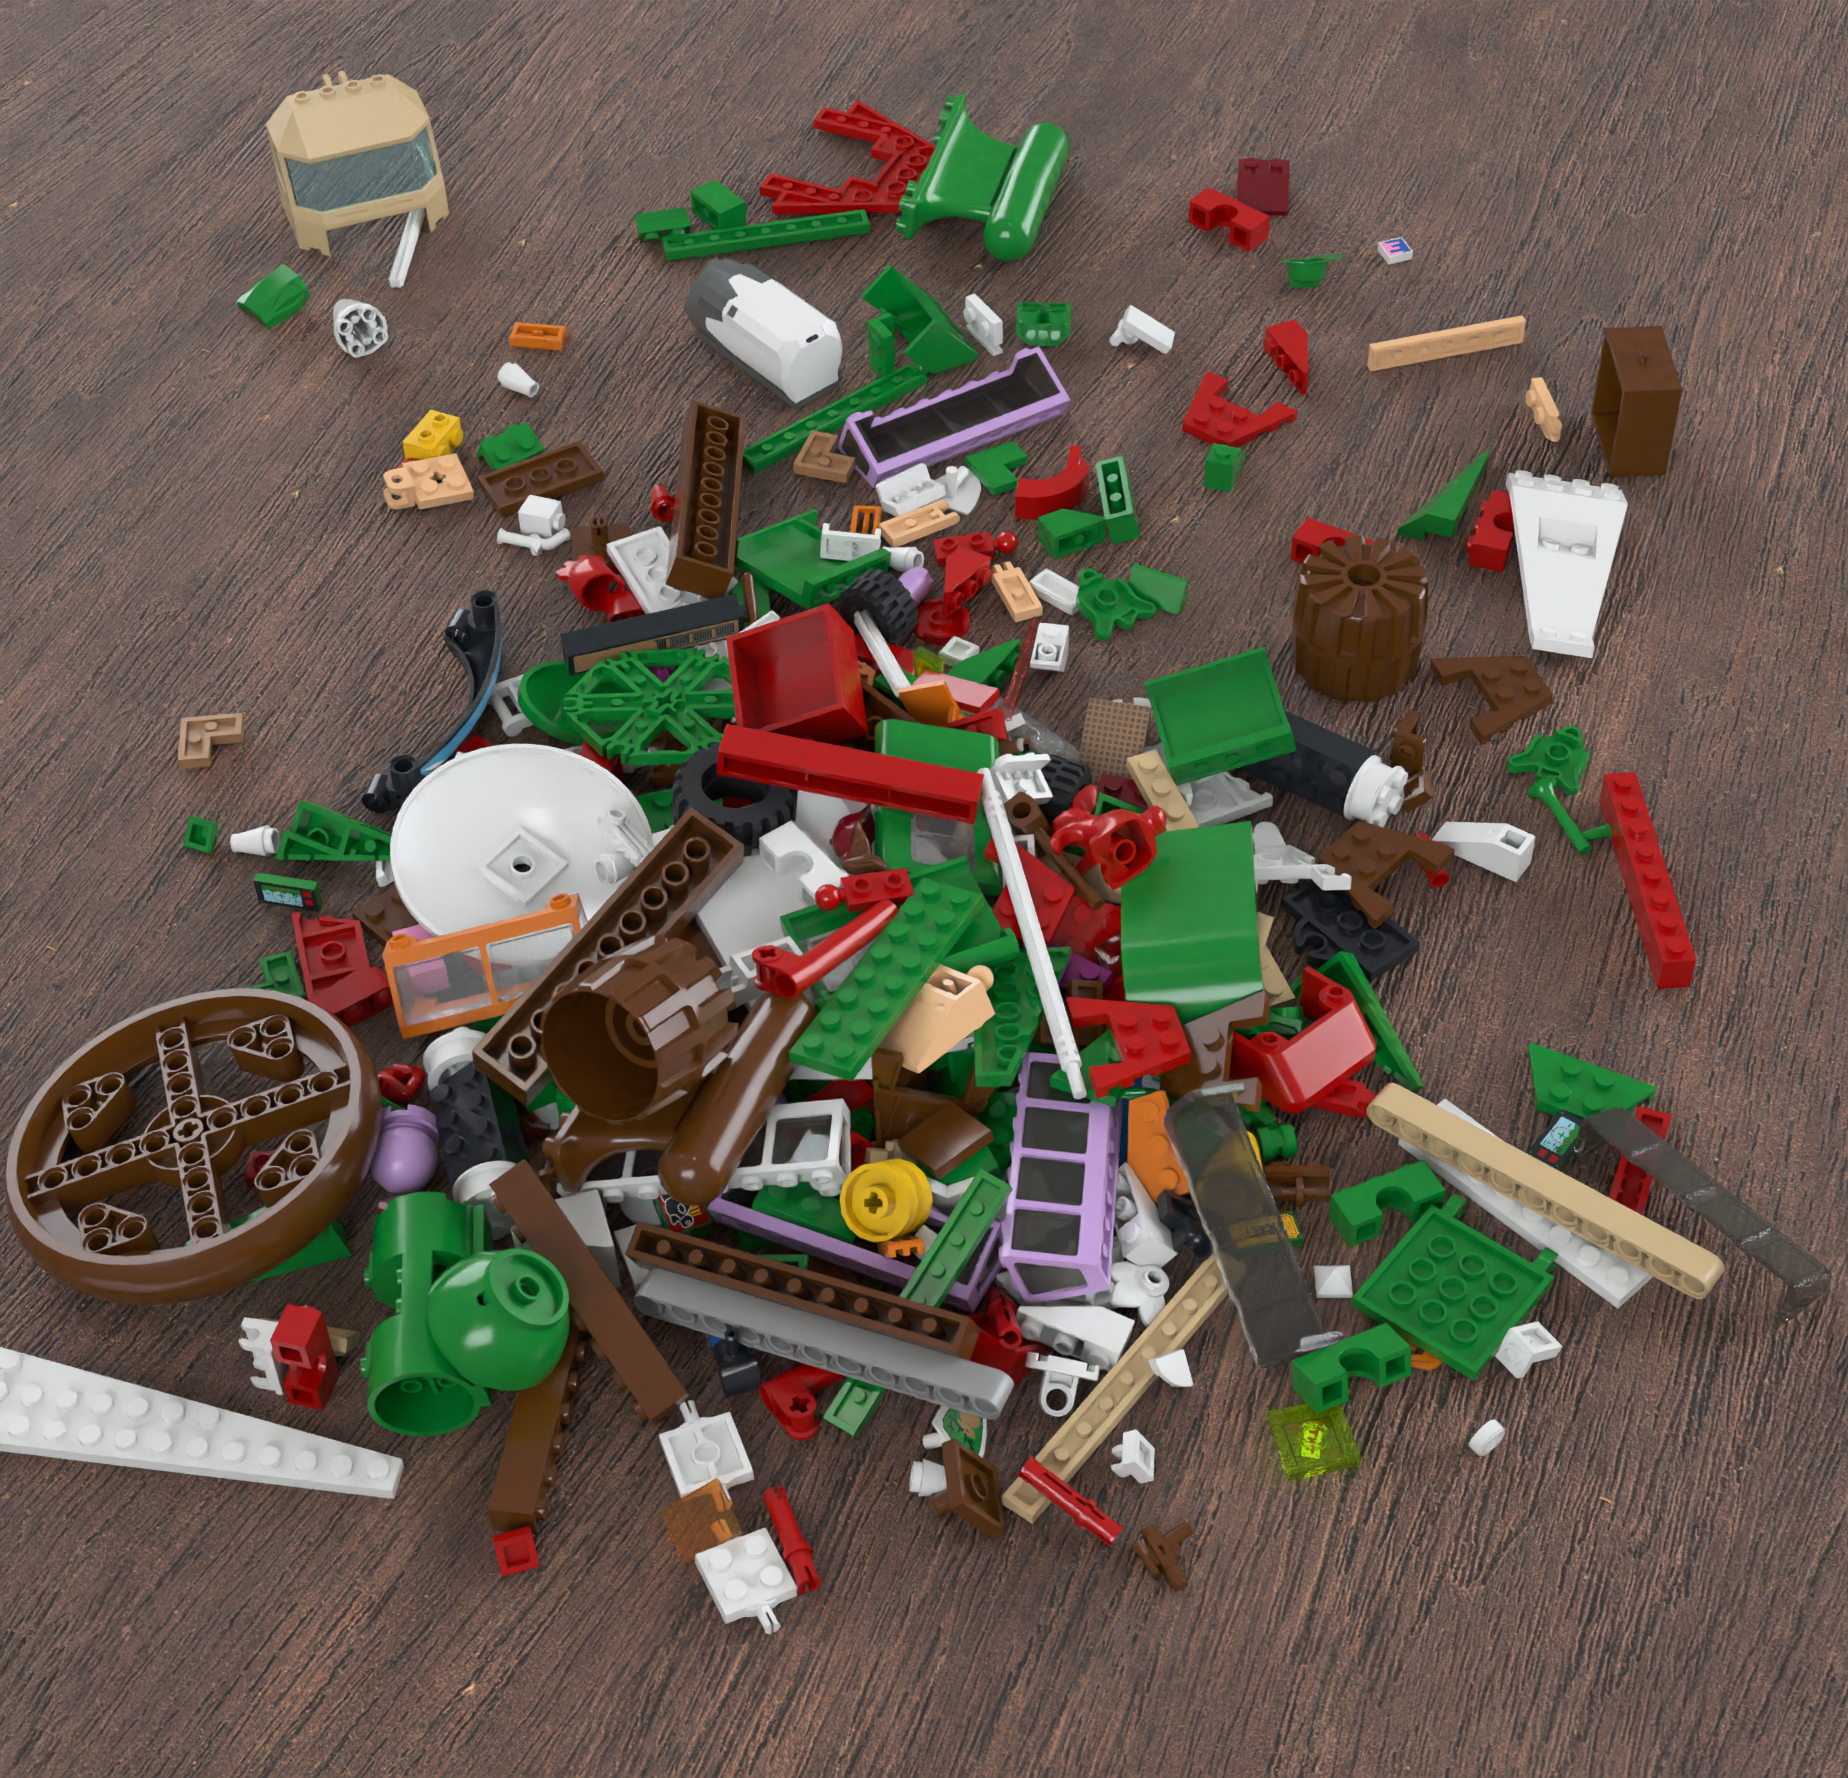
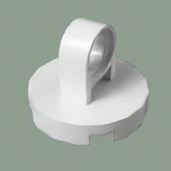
M1028 1352L1025 1367L1044 1371L1039 1393V1404L1041 1409L1048 1415L1063 1416L1072 1409L1078 1378L1092 1381L1098 1380L1100 1370L1098 1365H1089L1088 1371H1086L1088 1363L1051 1355H1048V1357L1041 1355L1040 1361H1038V1353ZM1053 1389H1060L1066 1395V1404L1058 1411L1050 1409L1046 1403L1047 1394Z

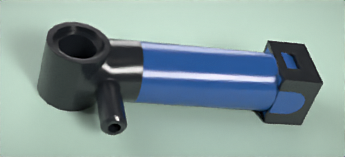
M733 1328L726 1330L724 1334L725 1339L707 1334L725 1397L728 1398L758 1390L762 1381L754 1354L751 1353L750 1347L740 1344L738 1330Z

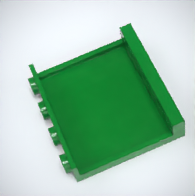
M813 509L737 538L734 566L745 573H751L755 579L805 609L810 610L838 599L846 588L868 570H883L887 574L891 552L881 548L851 561L820 558L822 530L815 526L818 510Z
M1265 646L1144 682L1169 771L1176 786L1297 751L1292 730L1268 661Z

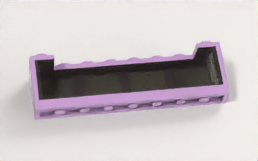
M1038 346L1030 350L1025 348L1015 354L1010 369L1004 372L996 371L983 380L977 382L975 380L969 381L962 388L954 391L951 389L946 390L938 397L930 400L928 398L922 399L912 407L896 409L891 415L883 418L875 417L872 410L864 413L856 412L850 415L846 420L838 449L845 456L855 457V469L872 488H875L878 483L920 463L926 464L929 467L1065 413L1070 398L1040 347Z

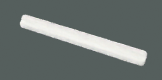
M424 208L410 211L389 276L392 288L397 287L400 289L404 285L426 212Z
M867 610L856 611L854 613V623L895 696L900 699L898 689L910 687L911 685Z

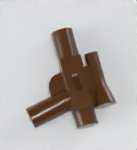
M1183 1521L1163 1536L1161 1532L1158 1533L1154 1525L1146 1526L1141 1531L1144 1539L1136 1541L1131 1548L1143 1560L1153 1578H1158L1162 1572L1168 1578L1175 1591L1183 1590L1188 1585V1582L1178 1567L1177 1559L1181 1555L1179 1543L1193 1534L1191 1526Z

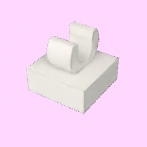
M1136 1429L1124 1432L1123 1445H1117L1112 1448V1453L1122 1462L1111 1465V1470L1118 1477H1127L1131 1474L1140 1484L1153 1481L1155 1448Z

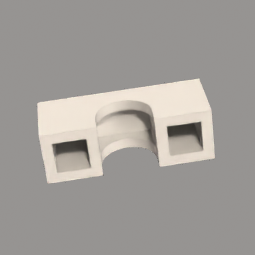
M792 820L759 838L760 858L779 878L791 872L805 873L798 878L799 899L806 907L816 904L814 899L815 892L820 886L831 884L840 889L841 878L849 876L844 869L840 870L832 862L829 854L824 849L820 850L812 842L810 835L805 830H800Z

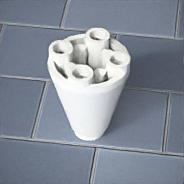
M342 299L335 304L333 309L334 335L336 342L345 352L358 358L375 352L387 341L386 320L377 308L351 299Z

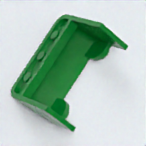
M889 264L860 295L865 301L879 310L882 315L891 313L894 316V328L899 330L910 343L903 352L915 361L916 367L927 375L930 372L935 375L973 363L980 355L944 308L931 295Z

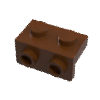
M1410 709L1403 720L1398 719L1394 726L1392 734L1394 745L1390 752L1391 768L1396 766L1403 767L1405 772L1408 773V778L1423 769L1427 743L1426 738L1418 736L1420 713Z

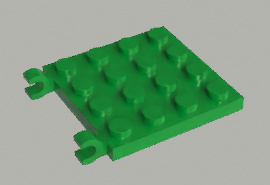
M1453 1194L1441 1210L1433 1205L1427 1209L1354 1294L1351 1306L1380 1324L1387 1323L1404 1339L1475 1381L1498 1353L1509 1329L1520 1326L1553 1285L1554 1276L1551 1274L1556 1268L1553 1262L1557 1259L1558 1254L1545 1247L1533 1264L1462 1223L1460 1219L1465 1211L1461 1209L1466 1204V1200Z

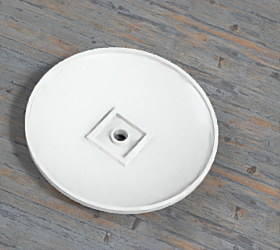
M505 744L481 748L458 756L435 769L413 789L403 803L393 826L390 843V862L395 886L404 905L415 920L433 937L544 910L545 906L549 903V899L561 893H567L568 895L579 893L587 920L589 921L628 877L626 876L614 885L609 883L602 884L598 880L594 870V861L603 853L622 851H618L617 844L611 843V840L606 839L602 835L603 830L598 829L599 823L597 818L604 817L610 808H618L626 813V819L630 820L629 824L636 827V832L643 834L642 839L649 841L648 845L654 848L652 833L646 815L630 790L618 778L600 765L583 756L555 747L536 744ZM517 864H527L531 869L527 872H518L514 869V866ZM579 917V921H580V925H581V929H582V928H583V925H582L581 920H580V917ZM569 923L486 944L489 962L514 966L550 964L575 937L573 924ZM479 947L459 951L465 955L482 960Z

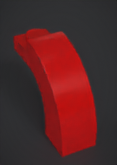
M1070 446L1067 466L1059 475L1048 479H1018L1015 495V518L1038 519L1040 516L1061 509L1072 510L1084 500L1089 490L1090 465H1086V458H1081L1082 446Z

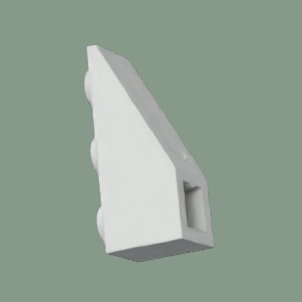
M1445 822L1431 842L1455 849L1454 855L1517 882L1531 863L1535 836L1507 823Z
M1125 1162L1118 1168L1114 1220V1227L1123 1256L1140 1267L1150 1264L1162 1268L1178 1254L1172 1246L1171 1229L1160 1222L1158 1208L1131 1166Z
M1020 1306L1016 1315L1024 1338L1041 1342L1063 1355H1071L1087 1362L1089 1365H1098L1100 1370L1108 1372L1122 1357L1135 1322L1102 1306Z

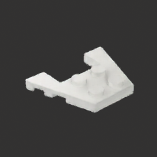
M1291 845L1255 846L1256 893L1258 884H1266L1268 880L1297 883L1299 879H1312L1322 890H1350L1352 877L1346 873H1343L1341 876L1335 875L1334 867L1328 864L1316 865L1315 857Z

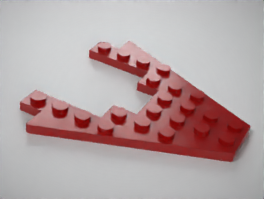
M856 100L847 112L824 107L813 120L814 129L822 130L826 133L844 135L848 138L869 141L874 144L871 148V158L888 162L874 181L849 176L840 189H835L770 173L760 185L761 196L776 200L772 205L773 214H833L865 209L866 213L902 214L903 211L899 210V204L902 195L906 194L909 180L919 182L936 146L860 101Z

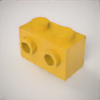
M430 410L403 441L405 458L423 460L451 454L463 440L460 418Z

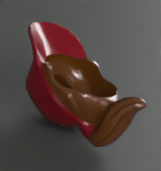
M868 804L860 812L842 817L838 821L832 838L829 841L834 853L841 859L842 868L852 874H867L885 870L887 867L881 858L872 855L871 845L875 840V821L871 812V804Z

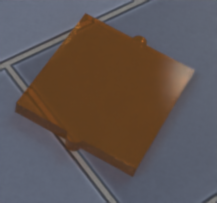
M718 1478L660 1511L670 1533L668 1540L675 1545L685 1566L695 1562V1554L726 1543L744 1533L733 1510L735 1504L728 1499Z

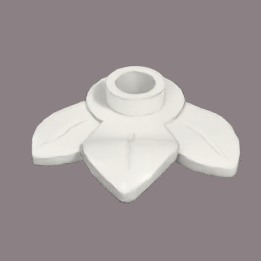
M1120 1261L1111 1266L1110 1277L1117 1282L1112 1291L1111 1305L1125 1308L1138 1307L1139 1316L1143 1324L1149 1326L1166 1306L1163 1295L1169 1288L1168 1276L1161 1268L1150 1264L1140 1267L1128 1261Z

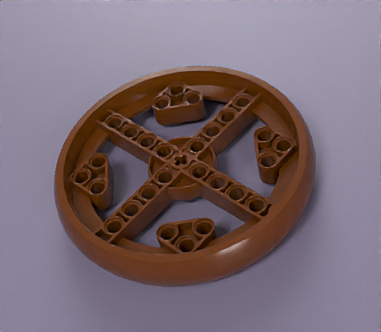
M237 988L196 993L167 1001L130 1016L90 1040L57 1068L37 1091L19 1120L9 1146L4 1176L6 1208L14 1232L25 1251L50 1276L79 1293L101 1300L133 1305L173 1304L215 1295L247 1283L286 1262L314 1241L342 1213L364 1181L376 1153L382 1125V1092L375 1065L368 1051L354 1032L335 1015L303 998L278 991ZM227 1040V1044L241 1070L287 1084L233 1103H229L217 1096L205 1095L197 1046ZM304 1056L320 1072L298 1079L305 1071ZM160 1060L168 1107L155 1116L143 1135L99 1150L134 1111L137 1105V1101L126 1079ZM330 1118L321 1147L313 1132L305 1129L298 1130ZM295 1131L284 1140L255 1178V1186L267 1209L239 1227L230 1230L221 1176L238 1162L245 1148ZM71 1136L81 1152L90 1153L61 1163V1158ZM157 1179L167 1186L182 1188L191 1245L160 1250V1244L146 1218L104 1203L93 1202ZM90 1204L80 1212L78 1216L79 1229L76 1228L67 1218L65 1212Z

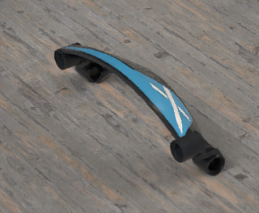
M481 590L474 593L470 599L472 611L464 608L455 610L443 636L448 649L461 663L469 679V697L461 719L450 733L424 757L416 761V758L409 754L397 755L389 762V774L373 775L361 800L362 804L371 812L384 813L398 808V796H409L426 776L437 769L463 742L485 710L496 683L502 654L501 618L497 596L494 592Z

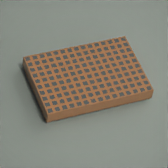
M1089 698L1078 763L1090 767L1092 784L1096 788L1101 774L1133 779L1126 767L1127 758L1144 753L1151 707Z

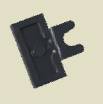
M1166 1189L1157 1197L1160 1222L1168 1228L1174 1229L1171 1233V1239L1175 1252L1180 1253L1183 1249L1182 1245H1185L1193 1251L1195 1260L1198 1263H1202L1212 1255L1216 1248L1219 1249L1227 1240L1223 1216Z

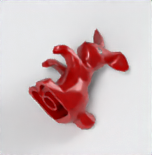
M1089 784L1077 792L1071 801V808L1062 812L1053 820L1051 829L1053 835L1051 836L1050 846L1051 850L1058 855L1063 853V848L1067 845L1082 847L1086 854L1077 863L1076 869L1084 877L1095 865L1101 864L1100 871L1105 883L1115 890L1149 867L1157 854L1155 837L1164 832L1167 816L1164 810L1157 805L1150 807L1142 814L1125 809H1116L1101 815H1091L1097 805L1098 790L1094 784Z

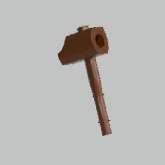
M1021 791L1003 804L1005 812L1016 835L1034 834L1037 857L1042 858L1047 854L1061 870V874H1064L1079 891L1081 897L1094 910L1101 908L1104 900L1095 891V887L1087 882L1076 869L1074 863L1064 853L1058 855L1051 850L1052 828L1037 802L1030 795Z

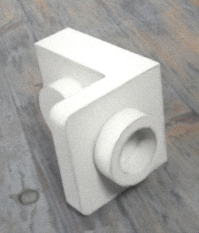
M1539 1322L1510 1328L1495 1356L1518 1379L1525 1376L1532 1363L1556 1357L1562 1345Z

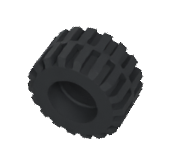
M868 570L839 596V614L853 629L854 636L860 634L854 623V613L856 611L867 610L885 642L896 645L915 628L918 622V610L915 608L916 603L910 596L909 590L903 586L902 582L896 580L893 575L885 574L883 570Z
M1053 754L1049 755L1051 761L1040 769L1053 798L1046 804H1038L1051 828L1053 820L1062 812L1071 808V801L1077 792L1092 784L1091 770L1088 765Z

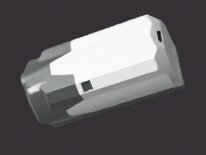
M712 259L705 265L703 271L693 282L683 306L691 323L695 326L696 336L796 410L838 388V369L841 363L843 345L834 321L750 263L742 264L732 259Z

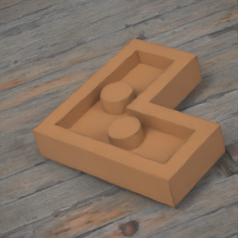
M812 430L793 464V470L795 474L847 483L856 467L855 457L834 453L839 444L838 435Z
M243 713L181 718L178 750L180 769L211 766L212 745L242 743L245 723Z

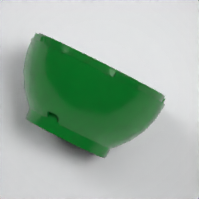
M512 1248L505 1251L491 1250L470 1255L456 1262L440 1274L426 1297L428 1299V1324L433 1340L441 1354L459 1372V1375L477 1386L481 1385L500 1391H517L536 1386L550 1375L563 1354L569 1334V1292L567 1285L556 1267L546 1258L533 1251ZM483 1296L485 1306L479 1304L477 1297Z

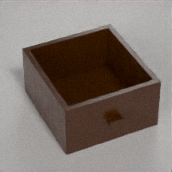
M1662 326L1605 328L1591 417L1609 477L1666 475L1682 386Z

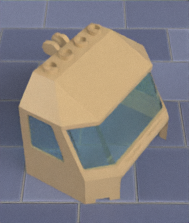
M340 71L338 72L340 85L332 86L331 78L326 74L322 75L324 86L320 89L308 92L300 91L284 99L266 123L282 206L299 248L308 251L311 248L321 250V254L331 256L326 234L327 230L426 208L428 226L432 233L436 228V222L439 219L444 220L449 215L445 184L430 117L416 90L389 74L374 75L371 78L358 81H348L345 72Z

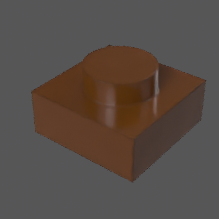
M1424 769L1410 776L1402 789L1400 797L1403 798V803L1401 807L1405 811L1410 812L1433 798L1431 775Z

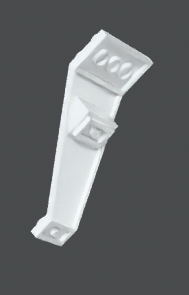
M1517 470L1515 474L1508 473L1506 486L1511 501L1531 647L1536 650L1592 658L1595 648L1592 638L1628 505L1622 490H1618V486L1608 483H1602L1601 487L1592 486L1589 481L1582 479H1573L1572 482L1561 481V477L1555 475H1544V478L1533 477L1531 472Z

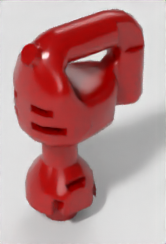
M398 1063L393 1064L391 1068L383 1069L377 1075L382 1097L397 1105H401L412 1098L426 1079L425 1072L421 1068ZM406 1079H410V1080L406 1083V1085H404V1081H405Z

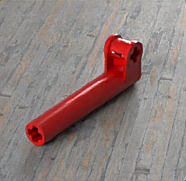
M887 899L879 901L800 956L772 945L760 946L754 949L752 960L756 963L757 973L753 980L755 988L774 993L789 1000L796 998L877 938L899 912L897 906Z
M801 1363L760 1384L758 1389L766 1408L777 1418L792 1439L806 1441L813 1438L819 1431V1421L815 1415L817 1403L812 1394L846 1376Z

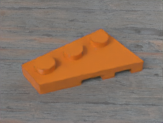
M1162 1090L1130 1100L1128 1114L1127 1163L1131 1166L1155 1205H1157V1197L1164 1189L1179 1196L1195 1192L1166 1092Z

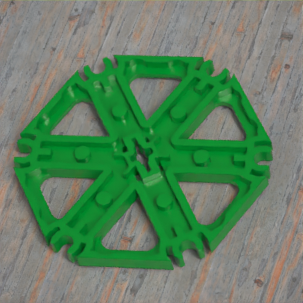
M697 648L626 650L627 654L619 652L618 661H614L610 657H605V663L600 660L565 694L564 710L566 723L602 757L607 753V759L611 760L614 756L621 755L622 764H626L629 761L630 765L682 764L689 756L693 757L696 751L702 748L705 750L710 749L712 744H721L723 734L718 733L703 718H736L733 690L701 691L710 680L715 678L725 679L732 685L729 660L723 656L719 661V654L717 653L711 658H706L705 650L702 649L697 652ZM652 666H680L664 683L646 668ZM606 681L615 682L626 692L591 694L601 683ZM626 721L613 736L605 739L599 737L588 726L591 722ZM664 729H667L688 749L683 752L660 750L649 753L645 751Z

